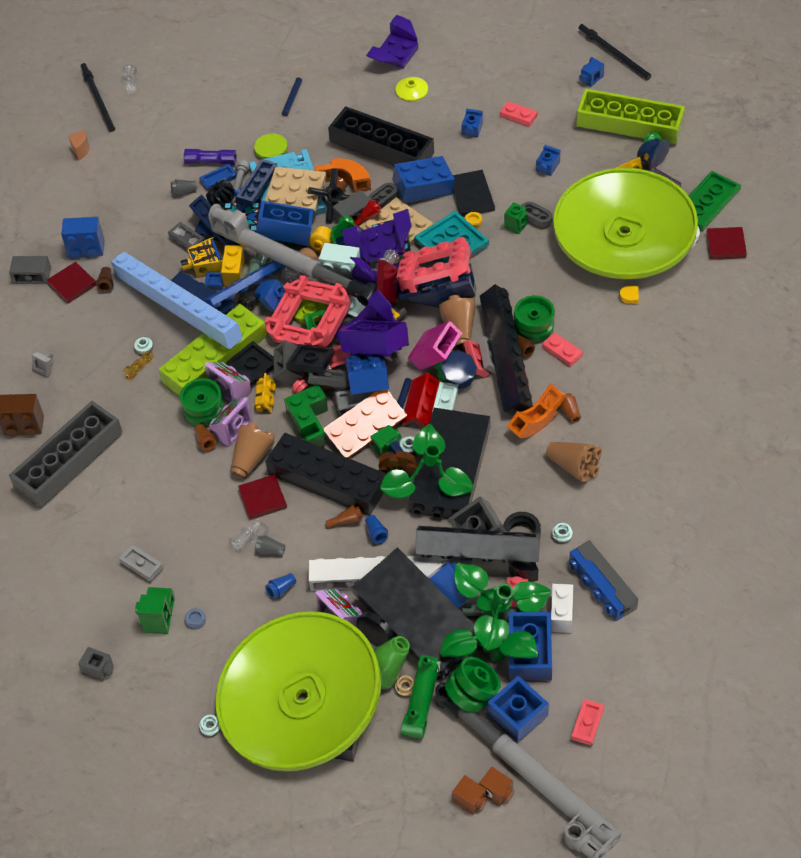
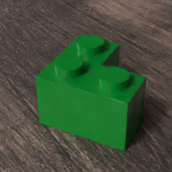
M319 384L284 399L286 413L302 439L304 438L300 425L328 411L327 398Z
M148 587L147 594H141L140 601L135 606V613L139 616V624L142 625L144 633H169L175 602L172 588Z

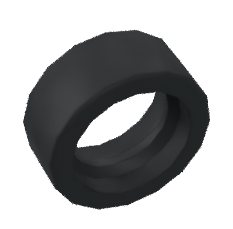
M513 513L506 518L503 524L504 529L508 532L517 524L529 525L534 529V533L540 534L541 538V524L538 518L531 513Z

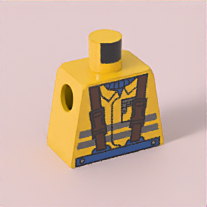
M213 237L187 249L189 258L180 261L183 271L193 268L197 277L206 276L207 272H221L223 263Z

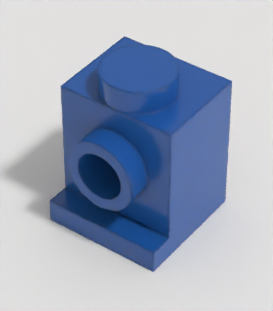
M593 57L589 58V63L581 69L580 81L592 87L604 77V63Z
M466 108V114L462 122V135L478 137L483 125V111Z
M544 145L543 151L536 160V171L552 175L560 163L561 150Z

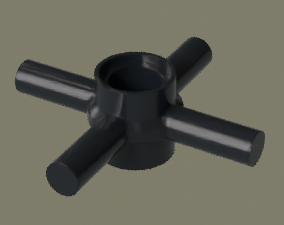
M331 169L330 186L325 189L308 188V194L321 196L322 201L327 203L326 221L330 222L333 221L334 204L351 196L343 194L342 189L337 187L338 169Z

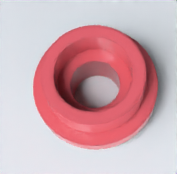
M306 379L297 380L292 386V393L296 394L308 389V381Z

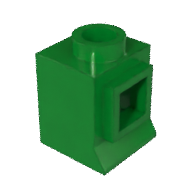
M513 202L504 213V228L520 234L528 224L526 207Z
M325 310L302 317L308 330H311L312 327L317 328L313 318L320 315L323 317Z
M318 418L300 425L305 441L320 447L325 445V440H327L325 431Z
M389 424L370 436L374 441L371 447L379 456L390 452V443L397 441L399 444V440L402 439L399 431L393 429Z

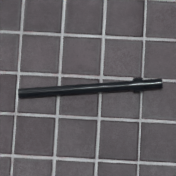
M583 24L579 25L578 29L586 34L588 39L597 42L645 79L649 80L652 75L598 36L596 31L589 29Z
M82 63L80 65L83 72L82 76L91 89L109 131L113 132L115 131V126L95 85L94 76L87 65Z

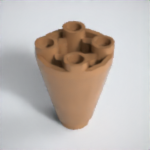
M452 295L449 297V300L439 304V311L444 323L450 321L462 332L454 347L456 349H465L464 343L467 340H471L476 307L475 299L460 298L459 295Z
M248 422L247 425H240L235 443L231 473L240 478H245L254 469L275 442L274 434L259 430V427L251 422Z
M551 442L547 446L546 456L578 481L587 482L592 477L595 478L599 473L598 464L602 455V449L596 445Z

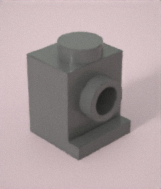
M87 647L78 663L82 674H89L102 680L105 675L109 676L112 673L114 667L109 654Z

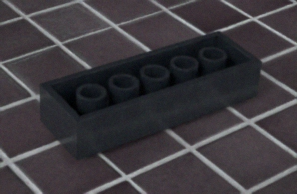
M347 106L342 109L328 127L331 143L392 166L398 163L431 158L434 154V138Z
M285 432L265 461L269 475L275 474L277 478L346 507H350L353 504L355 507L359 506L361 513L368 516L372 514L384 494L380 486L386 473Z

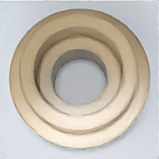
M407 675L401 676L395 683L397 693L401 696H410L414 679ZM404 685H408V686H409V688H406V689H404V688H402V687H403Z

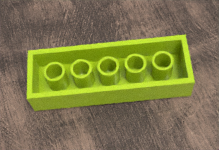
M585 88L577 110L576 126L643 139L646 138L647 134L656 132L659 133L664 141H669L670 144H677L684 121L685 106Z
M239 304L226 316L238 323L243 339L231 349H228L208 335L201 334L159 368L162 383L180 396L182 388L188 382L199 378L208 379L205 363L223 362L226 364L228 360L250 342L254 341L256 344H259L267 337L265 322Z

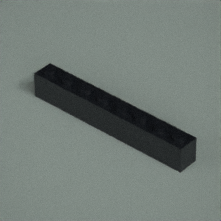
M494 284L479 297L503 411L508 415L514 416L517 411L522 412L533 407L532 395L529 390V381L522 359V350L518 341L519 337L516 332L509 293L505 288Z

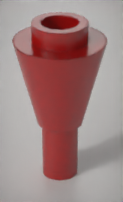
M369 200L360 216L354 221V224L359 227L364 221L380 214V209L382 208L380 204L375 200Z

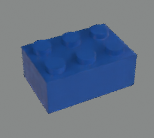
M439 156L394 164L392 180L397 186L403 202L407 203L451 195L455 178L444 157Z
M261 201L256 233L280 242L308 245L314 209Z
M357 354L345 357L351 395L389 389L386 364L380 354L372 356Z
M509 612V635L517 631L529 632L535 639L538 657L536 658L509 657V680H513L517 676L523 680H552L551 612Z

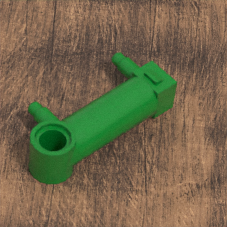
M422 654L420 656L407 713L402 722L401 735L421 740L424 738L427 716L438 670L440 669L441 661L439 658Z

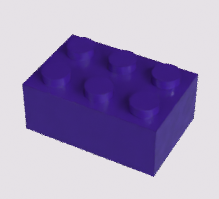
M358 320L339 330L342 352H349L350 355L365 353V356L380 354L381 357H388L394 351H400L402 347L409 344L406 322Z

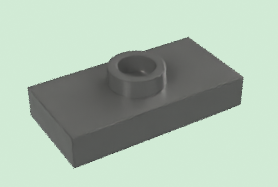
M350 390L335 392L338 412L351 410L374 392L352 395Z

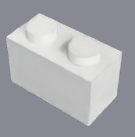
M552 584L551 632L571 633L573 585Z

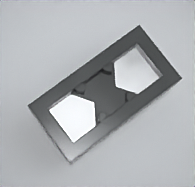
M179 222L168 231L170 238L187 249L205 241L204 237L182 222Z

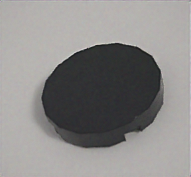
M364 612L357 618L356 623L358 629L369 642L380 646L394 638L391 627L386 622L383 624L380 621L381 617L372 612Z

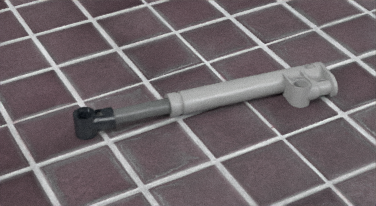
M214 204L209 211L208 216L213 232L313 279L318 277L333 285L339 283L349 295L356 297L363 306L369 304L367 300L377 291V286L374 283L368 282L364 284L356 279L350 280L322 267L321 262L250 230L246 216L239 210H234V212L223 210L221 205Z
M445 682L436 686L435 701L438 707L446 709L455 718H461L493 746L492 751L500 756L503 761L571 819L565 827L564 842L566 846L570 849H575L579 853L582 852L588 858H604L618 843L622 833L507 734L501 735L478 714L461 709L449 696L442 697V694H448L445 689ZM577 833L579 837L573 838L569 834Z

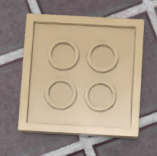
M275 167L265 201L314 209L313 215H315L321 196L308 194V188L323 189L326 172Z
M395 198L381 209L380 214L365 221L359 228L363 231L372 228L374 224L393 220V213L408 209L412 224L409 232L411 247L416 243L414 236L434 223L398 198Z

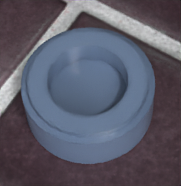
M198 608L189 610L185 615L186 625L193 630L202 628L206 623L205 613Z

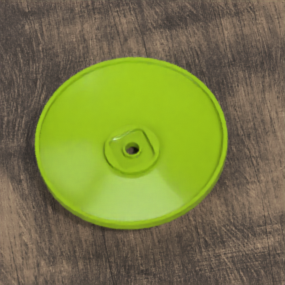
M613 168L589 174L572 184L562 194L556 205L553 226L560 248L578 266L604 277L638 279L662 273L675 266L688 254L696 239L698 218L690 197L681 187L668 178L642 169Z
M308 611L278 617L250 633L228 658L220 675L216 691V713L220 728L231 746L242 757L260 767L275 771H298L321 765L348 749L370 723L378 705L381 692L379 661L364 634L356 626L338 616ZM302 693H308L305 700H298Z

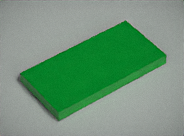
M711 171L689 194L697 212L700 231L703 232L741 190L740 184Z

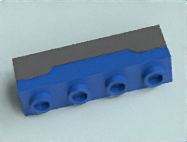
M590 540L570 551L568 562L571 569L578 572L583 584L591 588L596 600L604 604L605 610L610 616H613L618 621L637 609L638 598Z

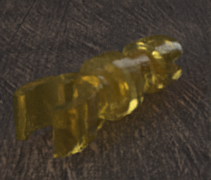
M146 351L141 355L140 359H136L133 362L134 364L125 367L123 371L129 373L126 375V378L133 379L137 375L138 370L143 369L146 362L149 363L153 359V353Z

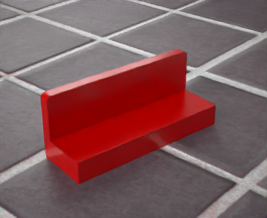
M428 372L412 380L404 410L407 418L401 421L403 426L414 422L421 428H424L430 424L440 381Z

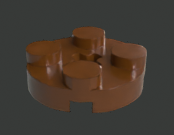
M396 451V454L386 452L380 456L378 467L379 471L386 474L396 469L405 471L410 478L417 469L418 462H415L416 458L412 454L404 451Z

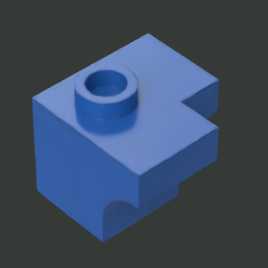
M278 279L262 281L254 295L271 312L276 310L286 291Z

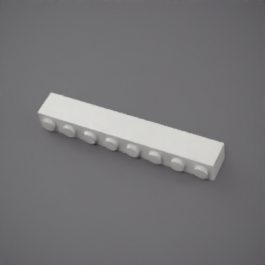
M420 555L407 556L428 578L430 574L448 560L451 564L455 562L456 564L472 565V560H462L461 557L442 559L441 556L432 555L431 558H424ZM386 557L319 558L309 560L310 590H352L353 585Z

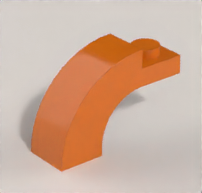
M334 158L331 159V164L315 166V171L326 172L325 182L330 181L331 169H338V177L349 183L353 187L354 193L360 190H371L368 172L355 161Z
M549 384L533 407L522 412L517 411L506 427L519 438H527L536 434L558 414L557 408L566 395L555 385Z

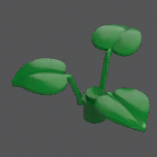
M432 424L420 430L413 440V450L416 454L423 455V459H421L413 475L409 478L405 471L392 470L385 475L380 486L381 491L392 498H407L415 491V485L411 481L415 479L423 464H426L429 467L438 465L439 473L442 476L439 479L438 485L444 494L456 497L473 491L471 480L462 470L450 467L445 473L443 472L442 461L439 459V456L445 450V441Z
M457 563L455 567V585L464 597L473 599L477 597L479 592L482 594L494 592L493 598L498 604L494 617L492 618L488 615L481 616L474 625V634L478 637V642L487 651L499 648L503 639H507L509 634L508 623L505 620L497 619L502 605L507 604L512 599V601H517V607L522 612H539L551 594L549 588L530 581L519 582L513 589L509 584L502 583L498 587L494 586L491 589L483 590L489 583L485 570L475 565Z
M494 592L481 594L477 599V606L483 612L492 611L493 618L498 606L493 598ZM511 599L507 604L502 605L500 612H505L510 608ZM458 629L446 636L442 642L440 654L441 657L468 656L476 650L477 643L481 647L482 645L478 642L477 636H472L470 630ZM526 631L511 633L508 639H503L500 647L495 650L487 651L483 648L484 653H488L489 659L493 662L502 661L505 656L514 658L538 657L535 639L532 634Z

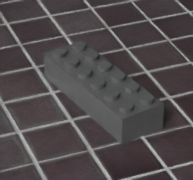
M89 402L9 474L13 487L41 508L123 433L119 419L95 402Z

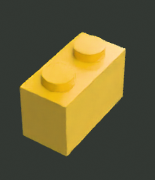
M225 245L221 275L223 284L227 287L243 278L245 255L242 245Z

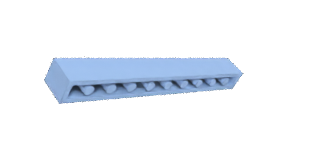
M126 252L121 253L111 261L117 278L226 348L231 349L243 339L236 321Z

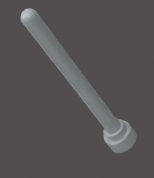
M238 160L235 170L237 176L233 186L235 190L241 187L243 176L249 171L250 164L246 160ZM235 196L234 199L230 201V203H236Z

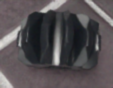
M220 180L207 190L208 193H206L207 200L212 206L219 204L221 207H224L225 203H230L234 199L235 189L227 180Z

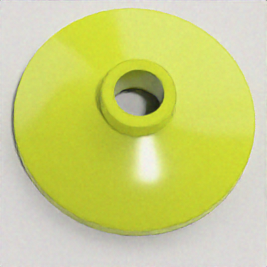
M407 77L397 83L395 91L402 100L417 101L426 96L428 85L421 78Z

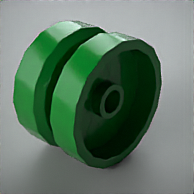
M532 295L526 296L517 302L514 309L516 332L520 336L533 343L543 342L553 334L555 309L548 299Z
M194 379L188 382L181 390L180 401L184 417L194 426L203 424L205 427L209 426L211 421L217 418L224 408L220 387L210 379Z
M475 657L465 658L445 682V689L452 701L461 709L473 713L482 711L488 704V701L501 688L500 679L494 669L485 661Z

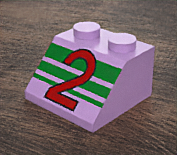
M207 362L204 364L207 378L218 384L221 395L231 402L234 399L247 397L251 393L250 380L245 375L242 376L237 373L232 366H228L223 362Z
M243 397L232 400L209 425L210 432L216 439L229 447L236 440L240 425H247L248 422L252 423L253 421L248 398Z
M337 589L318 590L315 592L318 612L338 616L357 627V618L362 614V611L350 603L346 594H341Z

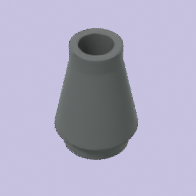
M178 179L171 181L172 195L180 196L197 191L196 181Z
M259 535L255 551H258L259 554L283 556L286 545L266 535Z

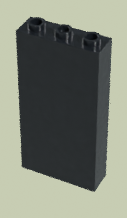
M434 407L430 424L445 441V450L439 456V459L442 461L443 472L445 473L450 467L462 470L471 480L473 491L456 497L444 494L438 485L439 479L442 477L439 473L438 465L429 467L423 464L414 479L415 491L409 497L408 505L409 513L432 516L437 519H448L473 500L491 428L490 416ZM421 455L419 464L421 462V459H423V455Z
M398 547L352 586L353 594L370 612L381 617L380 621L383 624L384 622L389 624L394 637L402 636L408 640L410 644L409 653L418 662L421 654L439 658L441 662L436 681L441 677L445 678L452 671L451 668L456 663L459 665L467 657H441V645L449 633L458 629H468L471 631L472 636H475L474 624Z

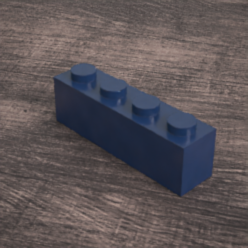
M181 271L170 280L201 300L218 292ZM224 299L221 301L222 305L215 309L226 315L235 308V302L232 299L228 301Z

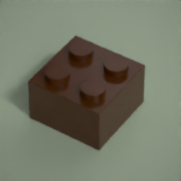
M36 394L0 395V426L4 435L42 434L44 414Z

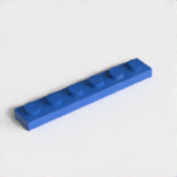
M272 260L202 301L216 308L222 305L221 301L224 299L228 301L234 298L236 292L242 293L248 290L247 286L250 284L252 286L261 282L262 277L268 278L274 274V270L277 269L279 271L287 266Z

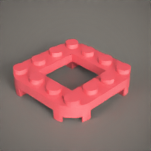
M459 237L453 242H441L435 247L430 248L427 246L420 249V251L414 253L413 251H408L403 254L404 258L400 261L396 276L401 291L409 289L410 293L417 292L418 284L450 276L451 281L455 282L459 280V275L469 274L471 271L469 258L473 257L468 241H465L464 237ZM450 256L448 263L439 262L434 264L433 267H422L425 262Z
M300 276V279L290 284L287 282L283 286L286 292L272 317H266L265 319L267 332L277 343H282L286 340L297 346L303 344L327 347L350 308L352 301L348 293L339 283H336L335 286L310 281L306 276ZM303 299L329 305L317 328L312 327L311 330L289 325Z

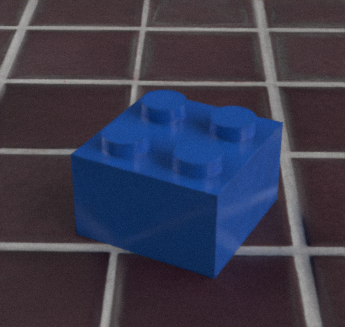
M98 217L63 219L61 235L68 258L103 256L105 240Z
M519 676L488 701V715L517 742L547 717L549 712V703Z

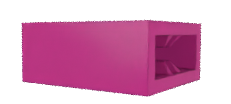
M450 321L429 329L422 334L408 359L419 370L446 360L462 332Z

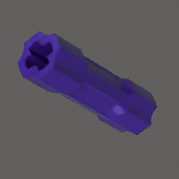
M184 149V163L199 164L201 162L236 164L237 160L236 150L202 151L200 149Z

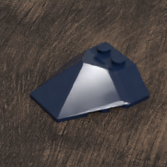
M471 263L469 264L470 273L459 275L458 281L452 282L450 276L421 283L418 284L417 292L410 293L409 289L400 290L399 297L402 300L439 308V304L449 300V297L452 295H459L460 298H473L476 296L477 287Z

